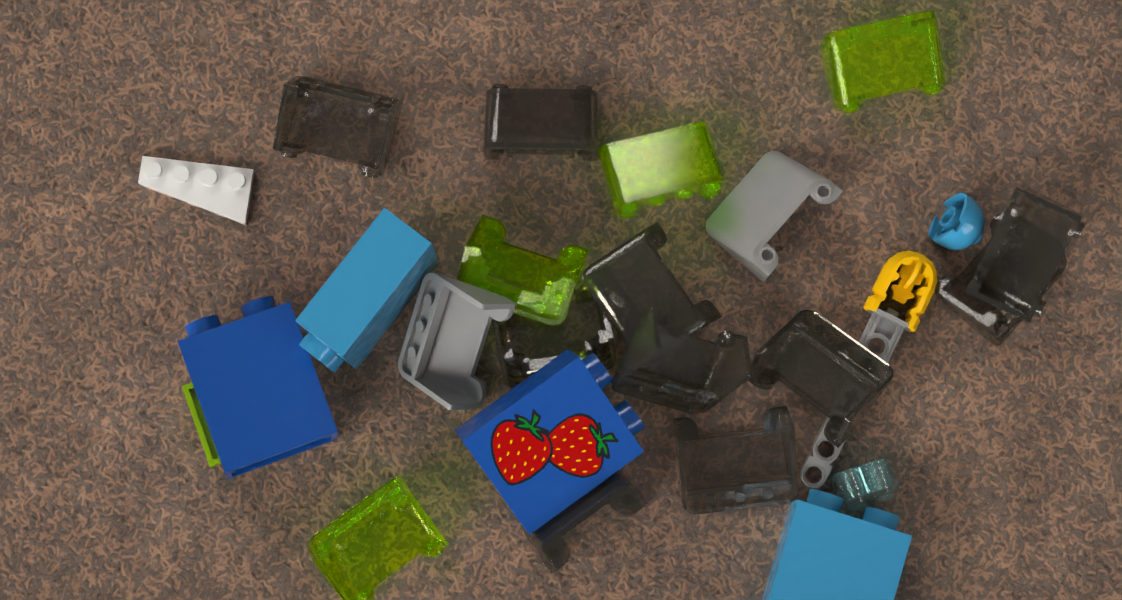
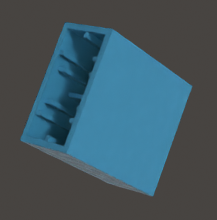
M384 208L295 320L308 332L299 343V346L334 373L344 361L357 370L419 291L425 275L433 273L440 264L432 243Z
M810 489L806 502L795 500L790 503L762 600H894L912 535L896 531L900 519L898 515L866 507L861 520L840 513L844 501L843 498Z

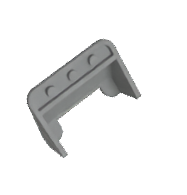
M769 151L710 215L705 225L706 232L709 237L764 283L777 267L779 260L777 252L768 244V241L808 196L820 204H833L843 191L832 181L779 151Z
M428 273L423 278L398 359V370L401 376L448 410L483 407L487 384L484 380L474 376L492 319L496 321L510 319L516 303L502 295L439 273Z

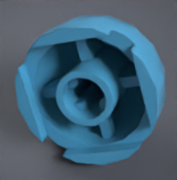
M962 192L954 194L943 204L947 208L940 221L937 215L933 219L928 234L938 245L949 250L958 251L968 248L981 240L984 234L985 216L981 206L974 199Z

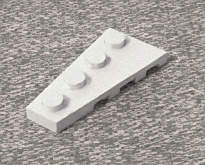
M142 156L138 183L149 189L247 225L255 171L247 168Z

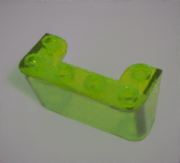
M696 122L612 142L597 149L613 217L620 215L621 219L630 218L637 215L636 211L643 204L649 203L650 207L664 204L666 202L665 199L676 197L677 200L694 196L693 192L698 196L702 195L703 199L713 198L719 195L718 191H721L725 184L722 169L706 122Z

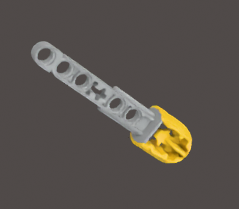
M909 250L898 252L890 257L883 266L872 288L874 295L868 296L863 306L871 314V317L841 376L844 378V381L811 446V455H807L801 467L800 479L804 485L818 488L825 483L833 467L829 464L837 459L869 392H874L903 331H916L920 323L919 316L924 314L937 284V271L933 263L924 255ZM899 277L901 279L898 285L893 284L891 286L893 291L892 299L905 304L907 299L915 297L911 309L907 310L905 314V321L897 317L899 312L888 308L885 312L878 308L887 296L886 291L890 283L896 281ZM921 284L920 288L915 289L913 293L911 292L914 285ZM878 338L883 342L884 348L880 354L876 355L870 352L868 344L871 339ZM862 363L867 364L871 369V376L867 380H861L856 375V368ZM854 390L856 391L855 397L858 398L857 403H850L847 409L853 411L850 416L845 411L837 410V406L839 404L841 407H845L847 398L844 397V393H851ZM835 415H841L846 420V427L840 432L833 430L830 422ZM823 441H829L833 445L834 450L829 457H822L818 452V446ZM813 466L817 467L821 472V478L816 483L808 482L805 477L806 470Z

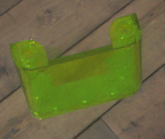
M932 10L831 32L824 37L819 48L835 111L843 110L844 113H852L860 109L859 105L863 104L865 100L918 89V92H924L926 96L941 92V88L946 84L938 24L935 12Z
M482 214L465 245L457 280L510 299L516 303L513 311L514 314L553 326L564 322L590 249L578 245H566L561 249L557 259L505 243L506 228L504 224L495 218Z
M396 477L317 532L309 540L307 547L313 563L342 600H374V587L420 553L424 558L439 556L449 543L402 477Z

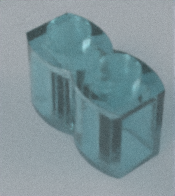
M888 456L830 476L837 496L844 499L842 509L849 507L851 512L868 507L866 501L877 498L878 503L894 498L893 492L900 489Z

